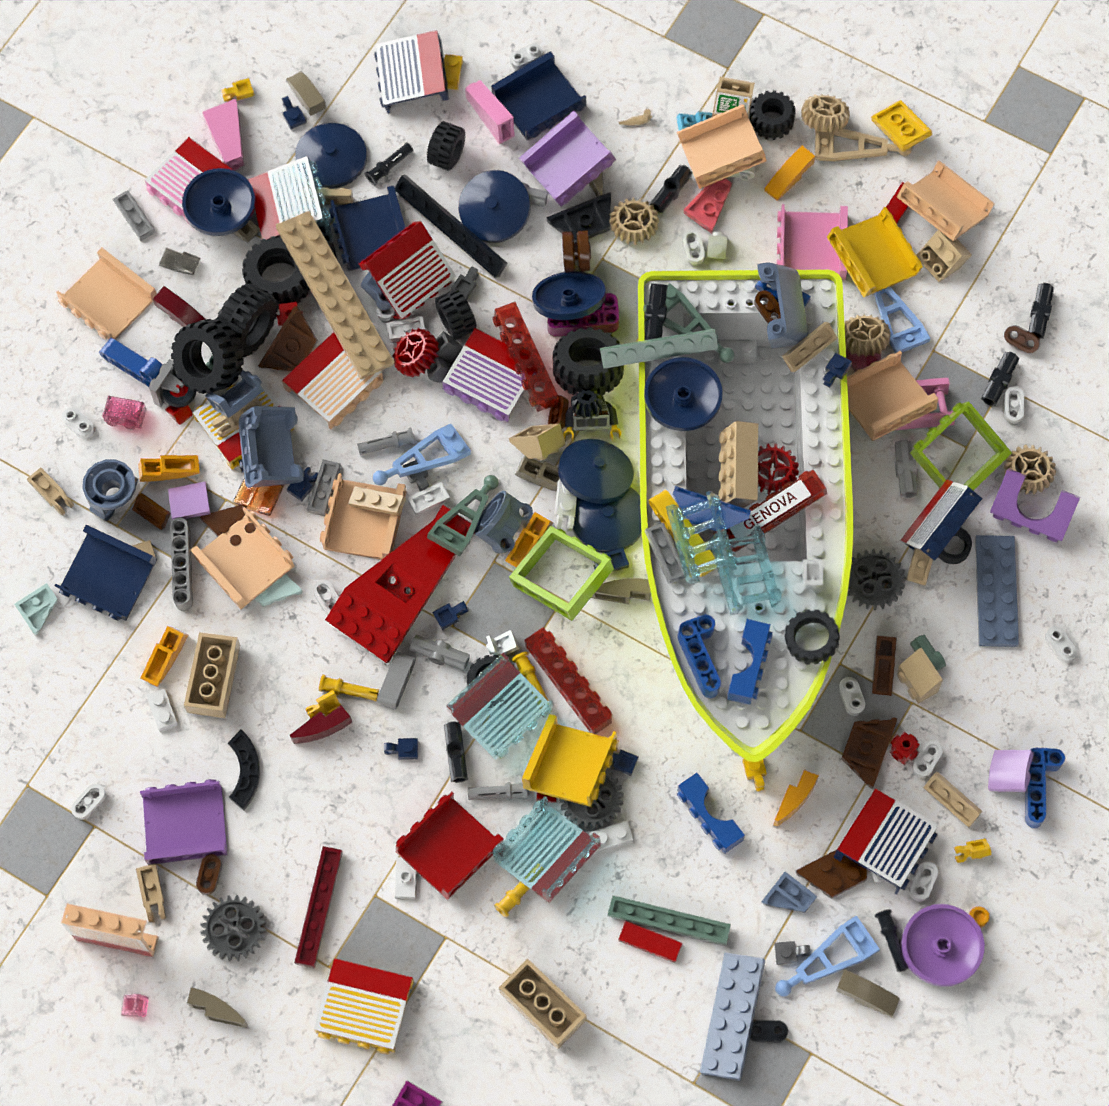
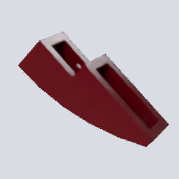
M165 286L152 299L157 308L168 314L170 319L182 327L206 319L185 300Z
M340 705L326 717L320 711L289 736L294 744L316 741L342 730L352 723V719L342 705Z

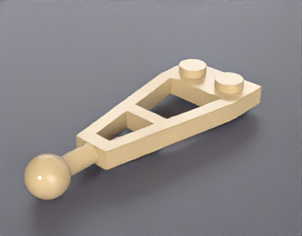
M847 129L838 130L837 133L831 131L830 134L828 132L822 133V131L815 132L814 155L815 160L840 161L886 156L887 151L899 152L902 156H907L912 152V147L902 152L895 144H888V139ZM834 135L857 140L858 151L833 153ZM864 142L881 146V148L864 150Z

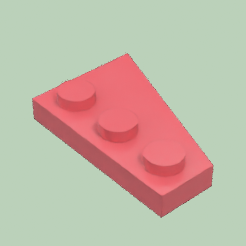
M725 178L705 186L688 204L683 213L712 234L731 190L732 183Z

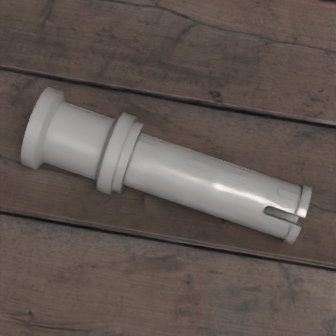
M410 427L408 430L398 433L394 431L391 433L392 435L357 443L359 453L363 455L395 446V448H400V445L415 444L412 428Z
M507 782L505 786L468 787L469 800L505 797L508 800L521 797L529 798L528 790L523 789V783L511 784V782Z

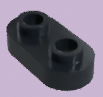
M779 1020L753 1021L750 1040L764 1043L782 1042L787 1038L788 1027ZM758 1027L761 1029V1033L756 1034L753 1029ZM779 1027L782 1033L776 1034L774 1029Z

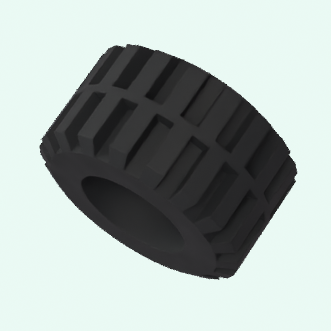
M768 90L765 91V94H758V98L755 97L751 104L750 122L755 133L758 132L759 137L764 136L767 140L769 138L776 140V137L781 139L784 134L787 136L789 131L792 130L795 120L796 108L793 100H790L788 95L784 96V92L780 91V93H777V90H773V92ZM776 112L781 116L773 119L766 117L764 114Z
M441 121L435 128L428 144V164L447 171L452 170L457 164L464 148L465 129L446 121Z
M455 288L435 298L438 315L449 335L455 340L473 332L477 328L472 309L458 289Z

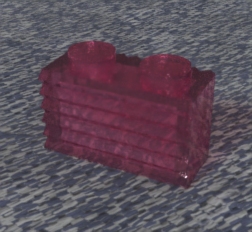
M109 395L102 417L106 424L110 426H117L118 424L130 430L135 428L141 429L147 408L142 401Z

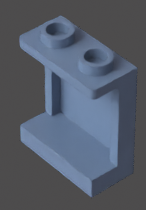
M242 370L240 375L242 380L222 396L215 393H207L205 397L214 410L230 418L264 391L261 387L262 382L257 375L253 376L249 371Z

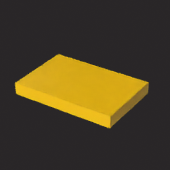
M902 100L871 116L872 122L902 152L932 136V130Z

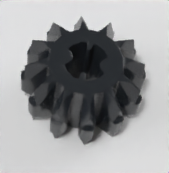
M582 389L581 392H575V395L572 396L571 410L576 414V417L582 416L583 419L586 417L592 419L593 416H598L599 412H602V398L597 391H591L590 389L585 391Z

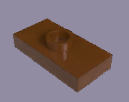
M143 493L137 495L132 508L134 512L160 530L165 528L171 514Z

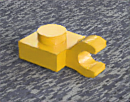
M249 78L232 82V87L221 90L224 102L230 101L234 97L238 101L254 96Z
M332 690L317 698V705H311L305 710L310 719L320 711L326 717L341 704Z
M742 759L747 780H754L756 791L764 790L765 784L762 777L766 776L767 772L763 759L758 762Z
M986 838L966 842V846L954 847L956 854L962 853L959 856H955L957 863L966 861L969 856L972 859H982L992 855Z

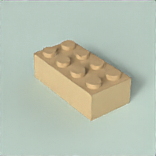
M736 421L722 430L719 436V442L721 443L719 462H721V470L719 472L721 489L719 490L718 498L720 501L745 508L758 500V424Z
M199 632L184 702L187 713L226 718L241 646L238 637Z
M528 958L499 987L500 994L557 1049L587 1021V1015Z

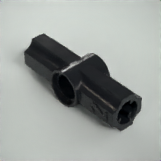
M679 165L670 178L664 181L663 187L650 202V205L654 206V210H657L658 214H663L671 202L678 198L679 192L691 178L693 172L686 165Z
M651 283L649 304L646 306L645 321L647 322L644 340L662 338L663 323H665L667 316L666 299L668 285Z
M1049 283L1038 284L1035 301H1033L1030 313L1031 322L1028 331L1038 336L1039 339L1044 338L1047 321H1049L1052 309L1051 300L1054 287Z
M1011 351L1005 352L997 368H994L988 381L989 384L981 398L985 404L996 406L1003 391L1007 389L1013 376L1012 373L1019 362V357Z
M456 721L444 724L450 779L451 782L461 783L468 780L461 724ZM455 749L461 751L457 755L451 754V752Z

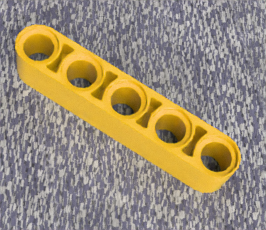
M667 490L648 500L653 512L661 523H664L668 533L700 577L719 567L715 556L690 521L685 518L680 507Z

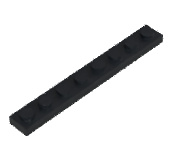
M406 174L401 175L394 187L395 191L494 278H499L508 263Z

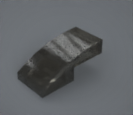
M166 247L159 266L194 275L201 258L185 251L182 254Z

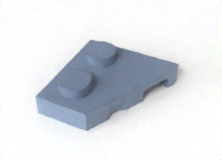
M785 871L761 902L764 905L806 913L816 900L817 895Z

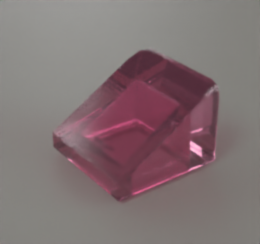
M141 994L123 995L121 1015L146 1017L148 997Z

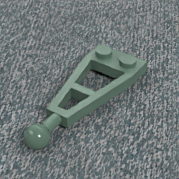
M669 283L666 299L667 313L680 302L694 320L684 328L666 318L663 326L677 334L691 333L698 326L702 330L712 329L685 295ZM647 304L643 307L644 312H646ZM717 342L718 349L715 351L719 353L721 361L724 363L733 361L735 357L734 351L728 347L724 348Z
M494 475L486 476L482 489L480 491L475 489L440 518L428 533L427 538L454 554L461 556L470 544L489 497L487 493L498 486V478ZM475 499L480 501L477 512L467 507ZM458 513L473 520L466 537L446 526Z

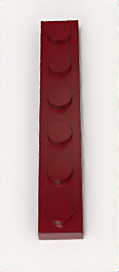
M322 847L294 961L296 965L311 968L316 966L343 854L341 849Z

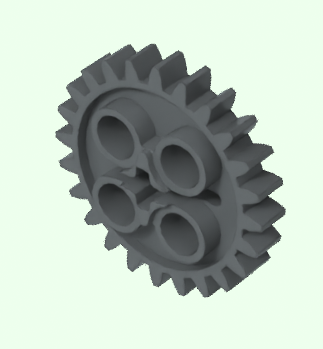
M872 549L871 554L864 550L863 556L858 552L857 559L852 557L848 585L850 590L847 596L853 595L852 602L859 600V607L865 603L866 609L870 605H873L874 610L877 609V605L884 609L885 603L891 606L892 600L897 602L898 596H902L903 591L901 589H905L906 585L903 583L906 581V577L902 576L905 569H899L902 563L895 564L896 557L890 559L889 552L884 556L882 550L878 554H876L875 549ZM883 566L885 570L879 571L876 567ZM858 571H865L867 575L862 576L858 574ZM888 583L891 588H884L882 584ZM870 588L873 592L866 593L863 589Z
M610 772L606 775L604 783L600 784L599 796L597 800L593 801L591 806L598 810L596 814H589L587 812L591 808L589 806L559 799V802L564 803L561 805V810H566L564 816L571 815L570 822L572 823L577 820V827L583 823L585 829L588 828V825H592L593 830H595L596 824L603 828L604 821L610 825V817L616 819L617 815L615 812H621V808L617 805H623V800L619 798L624 797V793L618 792L622 789V785H616L618 778L612 779L613 773ZM602 793H608L611 795V797L607 800H604L600 797V795Z
M228 895L225 902L220 898L219 905L213 902V910L207 908L209 916H202L206 923H200L201 927L206 930L201 931L200 934L207 936L202 941L204 944L209 943L206 948L208 950L213 949L212 954L214 956L220 953L219 957L221 960L227 955L229 961L232 960L233 956L239 961L242 954L247 958L248 951L254 954V946L260 948L258 940H265L261 933H267V930L261 926L267 923L265 920H260L264 917L263 912L258 913L260 907H254L255 903L253 900L247 903V897L240 901L238 895L235 896L234 900ZM229 911H237L235 917H227ZM222 917L233 927L237 926L238 930L243 934L247 935L248 938L245 939L234 929L231 930L226 923L220 921L219 918ZM248 921L253 922L250 929H243L244 923ZM217 927H224L223 933L219 935L215 934V929ZM234 938H240L238 945H230Z

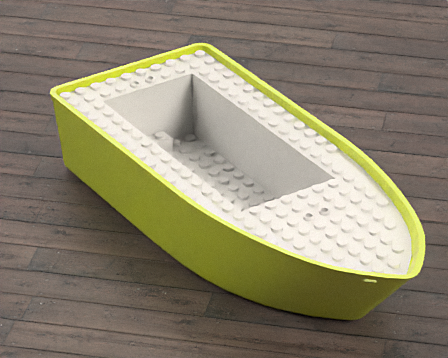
M758 270L649 271L641 275L638 280V342L644 341L647 321H645L646 312L643 311V307L649 302L651 283L664 285L670 283L685 295L712 329H715L718 336L717 342L724 348H731L735 353L733 361L729 363L722 362L719 353L715 350L639 362L641 531L651 596L671 662L694 709L735 753L747 761L758 762L776 750L809 711L823 684L832 656L828 657L829 660L825 662L821 661L820 664L814 665V663H810L808 665L804 664L803 661H797L794 656L792 657L787 649L784 637L786 633L785 628L789 625V620L792 617L795 618L799 612L803 613L808 609L810 611L817 609L822 613H828L829 617L835 620L840 631L847 599L853 548V494L847 373L842 380L837 377L830 388L823 385V377L827 373L825 367L833 355L837 353L846 358L843 282L840 275L832 270H797L800 276L802 291L811 296L810 301L804 308L808 335L824 322H828L835 332L837 339L794 373L790 371L782 355L795 345L771 349L767 334L768 323L754 305L755 296L759 292L755 285L758 281H761ZM680 302L666 316V318L684 328L694 320ZM663 326L662 337L679 335ZM698 326L693 332L703 331V330L701 329L700 326ZM688 357L702 361L711 367L720 379L723 391L721 407L714 419L699 429L692 431L668 429L656 422L646 408L644 389L648 376L659 364L673 358ZM736 421L757 423L758 451L760 446L766 449L768 443L771 447H774L777 443L780 449L782 446H785V452L791 450V456L795 455V462L799 463L797 468L799 474L796 476V482L801 480L811 495L740 541L736 539L730 528L725 531H713L707 525L692 524L719 564L718 568L703 577L697 574L670 536L686 570L687 577L668 584L644 532L649 527L661 524V521L650 507L648 500L667 490L677 503L673 496L675 486L719 500L718 494L721 489V481H719V472L721 470V462H719L721 451L720 433ZM774 463L772 464V468L770 469L771 475H773V470L775 469ZM758 487V500L745 507V509L753 511L776 496L774 491H771V494L768 495L767 490L761 493L760 487ZM787 493L789 504L791 500H797L791 493ZM783 495L782 498L784 503L779 499H777V501L786 507L787 504ZM777 502L770 503L769 507L772 512L776 513L780 510V505ZM772 504H776L778 510L774 511L771 507ZM765 507L767 512L760 510V513L762 514L764 519H767L763 513L769 516H772V514L770 513L768 508ZM757 512V513L753 514L752 517H753V519L755 520V522H756L757 525H758L759 523H761V522L764 521V520L762 519V520H760L759 522L757 521V519L760 518V515H759L758 517H756V518L754 517L755 515L758 514V512ZM747 520L744 521V526H745L747 529H752L754 526H756V525L754 524V522L752 521V522L749 523V524H752V526H751V527H748V526L746 525V521H747ZM803 559H823L824 585H819L817 589L807 588V585H803ZM706 614L715 619V628L713 635L702 641L721 681L719 693L714 698H706L701 693L677 639L681 623ZM747 619L770 624V632H773L771 643H766L765 650H768L766 662H762L760 667L764 669L761 681L757 680L756 687H759L757 699H752L751 705L727 700L732 675L745 671L753 662L749 650L741 645ZM810 623L798 630L795 640L800 648L814 651L827 643L829 632L821 624ZM706 624L701 625V627L704 629L710 628ZM689 631L682 632L686 636L692 635ZM690 649L692 653H699L698 649ZM705 666L698 667L701 671L708 670Z

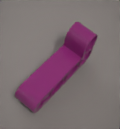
M606 293V299L601 306V310H596L582 318L572 320L548 318V333L553 337L567 336L568 332L572 330L575 332L580 328H583V330L593 328V330L601 329L604 333L615 332L619 328L617 296L613 293ZM607 303H612L613 305H612V306H607V305H605V304H607ZM590 321H595L596 323H595V324H590L589 322H590Z

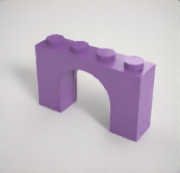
M1008 468L990 510V513H993L992 517L1002 521L1004 518L1011 521V525L1019 528L1025 526L1029 528V532L1036 535L1040 533L1045 534L1047 539L1053 542L1062 541L1080 497L1062 490L1057 504L1050 515L1042 519L1029 518L1021 512L1017 501L1026 475Z

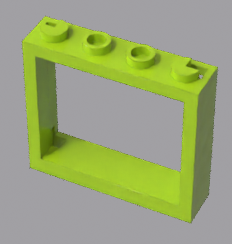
M969 401L962 404L959 402L952 408L953 412L950 415L947 414L939 420L940 424L936 428H931L926 433L927 437L924 440L921 439L913 445L914 449L910 454L940 488L946 479L922 451L963 413L995 451V454L963 484L974 491L1012 452Z
M550 526L512 572L509 579L513 587L573 621L614 568L608 555L598 553L591 545L586 546L582 544L575 536H568L561 528L556 529ZM555 540L599 564L569 603L525 578Z

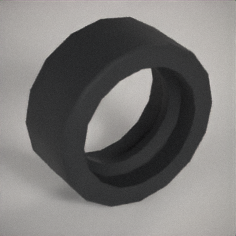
M962 527L954 536L962 539L965 545L962 553L955 555L943 550L938 556L943 562L959 564L969 556L972 548V539L969 533Z

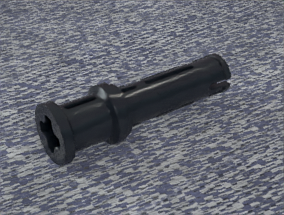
M406 142L386 160L377 162L372 170L365 172L366 179L375 186L378 183L377 181L383 176L389 175L390 169L414 151L412 146Z
M883 910L874 915L875 918H878L881 927L880 933L885 936L897 972L908 970L909 967L904 960L901 943L897 935L898 927L894 924L891 916L892 910Z

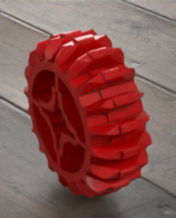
M412 329L410 333L406 332L404 337L401 336L400 342H396L397 347L393 348L395 353L392 354L395 368L400 373L412 378L414 376L419 377L421 373L425 374L426 369H430L432 363H435L434 359L438 357L439 343L428 330Z
M768 443L766 449L763 446L759 447L758 487H760L761 493L767 490L768 495L771 494V491H774L777 495L779 490L784 491L786 487L792 486V483L797 481L796 476L799 474L797 469L799 463L795 462V455L791 456V450L785 452V446H782L780 449L777 443L774 447H771ZM774 463L775 469L773 470V475H771L770 469L772 468V464Z

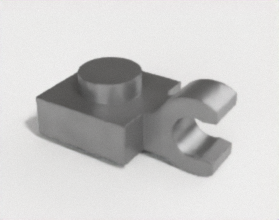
M795 941L774 943L776 965L797 963L796 957H805L811 954L810 945L795 947Z

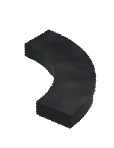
M240 729L228 742V745L235 752L240 765L239 779L229 798L244 811L252 801L259 785L260 762L252 741Z

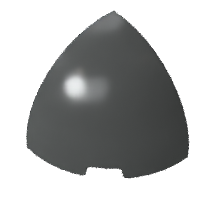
M444 331L436 339L439 343L438 357L434 359L435 363L430 365V369H427L428 378L438 383H443L444 378L463 349L460 343Z

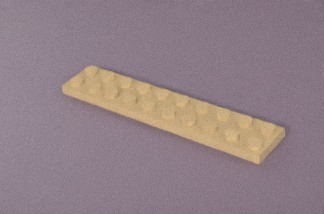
M310 211L276 224L278 233L359 378L363 379L394 365V360Z

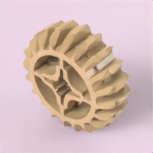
M814 94L813 97H809L803 103L801 116L804 125H809V129L814 128L815 132L822 131V133L828 132L830 134L831 131L837 133L838 130L842 131L846 127L850 111L846 102H842L841 98L837 99L835 96H829V94H820V96Z
M634 197L632 201L626 198L625 203L619 202L618 206L614 207V212L611 213L610 219L611 230L615 232V236L620 237L621 242L626 239L627 244L633 241L635 245L637 241H640L642 244L644 239L649 241L651 236L655 235V230L658 229L659 223L658 212L654 210V206L649 205L648 200L643 203L641 198L635 201ZM623 216H625L626 220H624V223L621 224L620 220ZM648 218L649 222L644 226V219Z
M865 314L863 316L856 315L855 318L850 317L849 321H845L846 351H850L851 355L856 353L858 357L860 355H865V357L872 355L874 357L875 353L880 354L889 345L890 329L884 320L879 319V316L874 318L872 314L870 316H865Z
M1025 444L1023 449L1018 446L1016 451L1012 450V454L1006 459L1007 463L1004 465V475L1008 468L1016 471L1015 464L1019 466L1018 468L1021 470V473L1026 475L1020 492L1022 489L1025 490L1026 495L1029 491L1036 494L1037 490L1043 492L1044 488H1049L1050 483L1054 481L1053 476L1056 474V464L1052 463L1053 456L1047 457L1048 451L1041 452L1042 448L1039 447L1037 450L1034 444L1031 445V448H1028ZM1039 464L1042 465L1045 475H1043L1041 473V470L1038 468Z

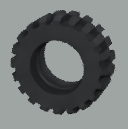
M273 236L269 240H266V238L260 240V244L255 243L252 246V251L249 250L246 253V258L242 264L245 284H254L275 297L278 309L279 304L297 302L298 304L301 302L302 297L306 298L310 288L282 238ZM276 263H286L295 268L293 274L281 282H270L262 278L264 271Z
M244 284L238 287L229 296V299L224 302L216 320H220L221 323L227 324L229 329L234 330L236 338H239L241 341L240 347L244 351L242 358L252 355L270 334V330L273 328L274 321L277 318L278 303L275 297L254 284Z
M205 319L191 323L179 330V333L174 337L175 342L172 343L171 349L173 353H171V359H173L174 364L172 366L177 371V377L183 380L182 383L186 387L190 386V390L206 394L228 388L238 380L243 370L241 366L244 365V358H242L244 351L240 347L241 341L239 338H236L234 330L229 329L227 324L221 323L220 320ZM203 342L212 352L214 359L213 370H210L203 361L201 354Z
M580 328L575 332L573 330L568 332L567 336L564 335L559 339L553 350V376L556 383L564 391L568 390V393L573 396L575 392H581L582 389L585 391L588 389L597 391L601 396L605 395V392H611L614 390V387L619 385L620 380L623 378L624 365L603 369L600 348L621 345L617 338H613L612 334L604 333L601 329L593 330V328L583 330V328ZM592 359L601 363L594 366H582L576 362Z

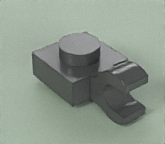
M472 266L466 276L460 274L451 290L458 289L467 300L477 286L475 280L479 276V273H477L478 269Z
M415 460L404 464L403 468L416 465L418 462ZM427 470L407 476L411 484L417 483L420 492L429 487L425 479L428 477Z

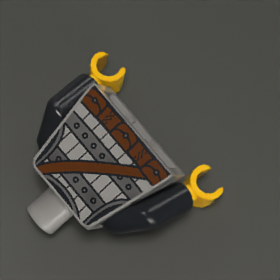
M601 396L603 403L602 412H599L598 416H593L592 419L589 417L583 419L582 416L576 417L570 406L565 416V427H567L563 433L565 442L566 436L569 434L572 435V442L575 440L572 428L575 431L610 429L611 426L610 439L613 440V432L618 433L620 439L621 430L617 428L618 418L616 409L609 402L605 401L604 396Z

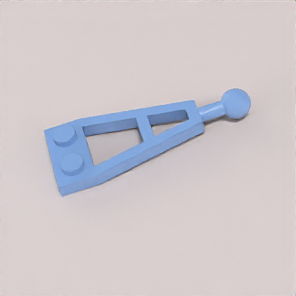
M891 287L874 293L881 319L885 321V324H888L890 329L889 343L895 353L899 351L903 353L930 342V337L923 324ZM886 293L894 304L885 307L881 294ZM901 310L914 327L893 334L888 315Z
M450 423L431 433L395 460L392 465L393 468L385 472L382 470L376 471L373 474V481L377 485H384L388 478L396 474L401 478L455 463L469 456L471 450ZM438 439L449 455L426 461L420 452ZM412 457H414L418 462V464L413 466H409L406 468L402 467V465L406 463L408 460H410Z
M856 915L835 930L796 969L797 975L787 981H778L775 985V991L780 996H787L790 994L792 987L801 981L804 984H808L859 964L879 952L880 949ZM843 933L858 956L832 966L823 952ZM819 958L826 969L807 976L804 970Z

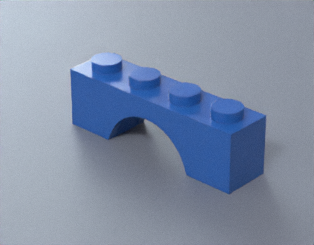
M750 619L746 620L741 645L749 650L753 662L745 671L732 675L727 700L751 705L752 699H757L759 687H756L757 680L761 681L764 669L760 667L762 662H766L768 650H765L766 643H771L773 632H770V624Z
M695 773L678 785V798L682 803H687L690 807L688 809L694 819H699L702 823L700 825L706 835H711L714 839L712 842L717 850H722L725 854L744 841L745 835L733 819L727 821L718 820L707 812L704 800L708 795L709 787L698 773Z

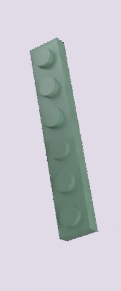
M715 329L603 347L600 348L604 369L718 349Z
M612 895L608 911V917L722 945L727 944L731 924L614 895Z

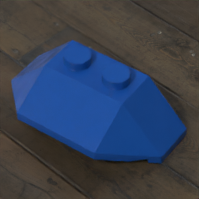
M675 486L673 496L683 515L692 524H704L713 531H725L750 517L751 510L678 486Z

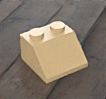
M560 424L533 425L509 438V442L528 459L537 458L538 461L547 459L549 454L559 452V448L566 445Z
M922 648L902 662L897 670L898 679L902 684H906L908 694L918 704L939 692L943 679Z

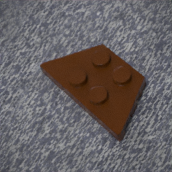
M294 306L260 361L259 368L292 371L315 347L318 339L299 307Z
M238 505L200 516V519L218 537L222 533H226L237 521L242 520L245 513L243 507ZM253 523L245 525L247 533H253L256 530ZM233 535L230 538V543L234 546L239 545L241 537Z
M894 717L889 720L874 719L868 722L854 721L841 760L871 789L874 788L898 718Z
M836 850L799 868L795 872L796 875L803 877L810 882V885L823 891V894L831 899L867 881V869L846 856L842 858L841 862L833 858Z

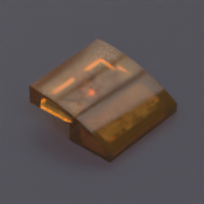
M244 478L233 502L254 512L271 516L285 484L248 488Z

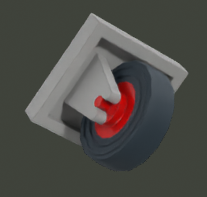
M171 359L161 366L159 375L151 381L149 390L154 404L159 407L165 401L177 408L185 407L194 400L196 392L190 390V386L186 387L182 383L183 380L177 377V371L173 369L172 364L174 362Z

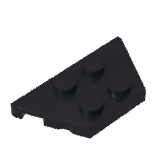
M608 192L548 216L546 221L561 233L571 231L575 243H577L578 231L588 230V239L610 231L611 193Z

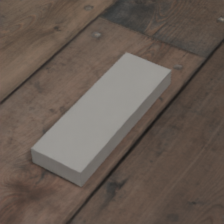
M128 190L113 198V202L140 241L156 233L154 227Z
M322 460L307 507L308 513L321 516L326 515L329 498L333 494L334 479L337 480L338 473L341 470V463Z
M664 523L645 529L644 532L668 584L686 578V570Z

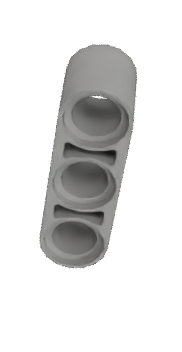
M400 652L395 653L379 692L377 703L397 709L416 661L415 657Z

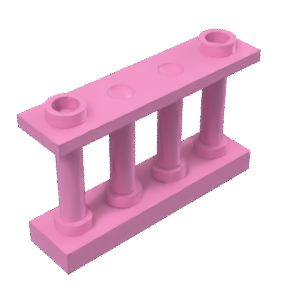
M949 378L916 380L928 396L935 393L938 397L940 412L928 413L896 430L937 427L942 417L947 414L950 415L953 411L948 412L944 396L948 394Z

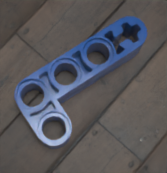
M110 338L99 351L101 357L148 387L151 381L157 378L163 365L153 357L149 360L145 359L113 338Z
M707 614L681 623L677 639L701 693L706 698H714L719 693L721 681L702 641L710 638L715 628V619ZM706 624L710 628L704 629L701 627V625ZM689 631L692 635L686 636L682 632ZM690 649H698L699 653H692ZM705 666L708 670L701 671L698 667Z
M1030 749L1033 755L1039 759V762H1031L1029 773L1030 775L1038 776L1040 780L1035 782L1030 778L1025 792V821L1031 828L1040 827L1046 818V771L1054 772L1062 767L1065 761V754L1060 749ZM1050 757H1056L1059 763H1053ZM1031 794L1038 795L1040 800L1034 801L1031 798ZM1035 809H1037L1036 817L1039 818L1038 820H1035V816H1032L1035 812Z

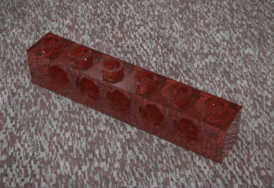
M516 302L496 308L492 317L493 323L501 331L499 333L501 341L503 343L506 342L508 347L507 354L515 362L514 369L516 374H520L522 378L521 384L524 391L529 393L530 405L535 407L537 412L558 405L559 396ZM506 324H513L514 327H507ZM518 339L521 343H514L513 340ZM526 355V356H528L529 358H528V359H522L520 356ZM529 371H533V372H535L536 374H535V375H529L528 372H529ZM540 387L543 391H536L535 388Z
M542 627L524 639L525 647L589 733L597 734L612 724V712L607 706L603 707L600 703V696L595 690L591 691L588 687L590 685L585 676L579 675L576 664L572 660L569 661L567 659V653L561 645L557 646L552 632H547ZM546 647L552 649L550 653L542 652ZM557 662L563 664L561 668H555L553 665ZM571 677L574 679V682L566 683L564 680ZM582 692L586 696L580 699L576 697V694ZM593 707L597 709V712L590 714L587 710Z

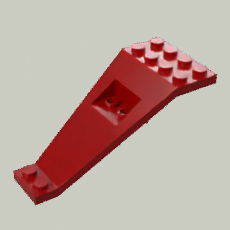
M442 505L432 522L346 586L325 621L384 662L389 663L457 556L427 538L428 533L436 522L451 509L446 505ZM457 514L446 526L466 537L471 522ZM392 577L396 579L394 584L391 583ZM408 587L411 588L410 594L406 593V589Z

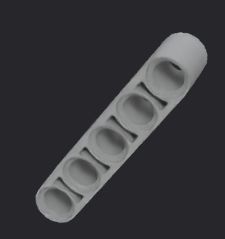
M175 518L170 526L172 596L178 610L188 611L193 605L191 532L185 519ZM179 527H185L182 531H176ZM181 544H184V545H185L184 548H182V549H177V547H178L179 545H181ZM180 562H186L184 566L178 567ZM181 580H186V582H185L184 584H182V585H179V584H178L179 581H181ZM183 597L187 598L185 602H178Z

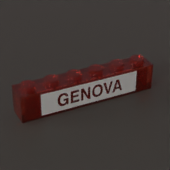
M814 469L805 471L799 476V479L786 483L777 493H770L763 502L753 504L749 508L751 510L749 519L725 531H716L713 535L726 556L730 557L827 495V489Z

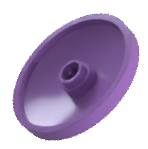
M947 904L927 906L915 913L904 929L901 942L902 954L909 969L922 981L941 987L958 985L969 979L980 966L985 948L982 931L973 917L964 910Z

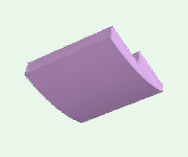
M206 481L168 489L172 520L175 518L188 519L211 514Z
M995 750L990 766L988 790L1026 792L1031 778L1029 768L1034 756L1032 751Z

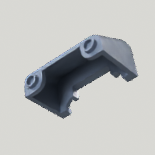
M775 263L757 264L761 283L769 284L772 291H777L781 318L772 320L767 326L771 349L796 345L808 336L799 273L794 268Z
M253 406L240 415L239 434L244 478L248 488L294 484L303 481V468L299 464H294L290 431L298 421L295 407Z

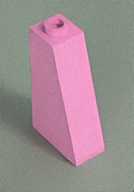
M481 80L469 84L465 88L466 99L496 141L501 144L514 137L513 116Z
M236 99L203 111L204 121L223 163L233 170L244 166L240 117Z

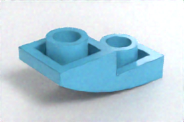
M698 111L695 115L679 113L676 116L678 129L680 131L712 117L713 113Z

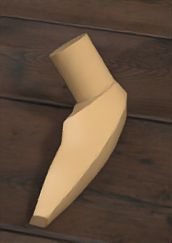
M645 109L643 115L619 121V124L631 126L644 124L652 118L651 111Z

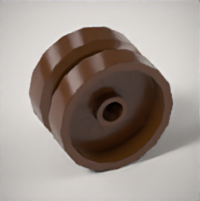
M588 230L578 231L577 243H574L571 231L562 232L564 273L574 272L575 260H578L581 272L590 271L591 246L588 239Z

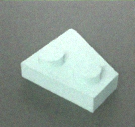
M285 574L257 596L255 600L260 605L266 606L274 601L284 600L288 596L299 595L303 591Z
M46 583L14 605L34 635H37L58 599Z

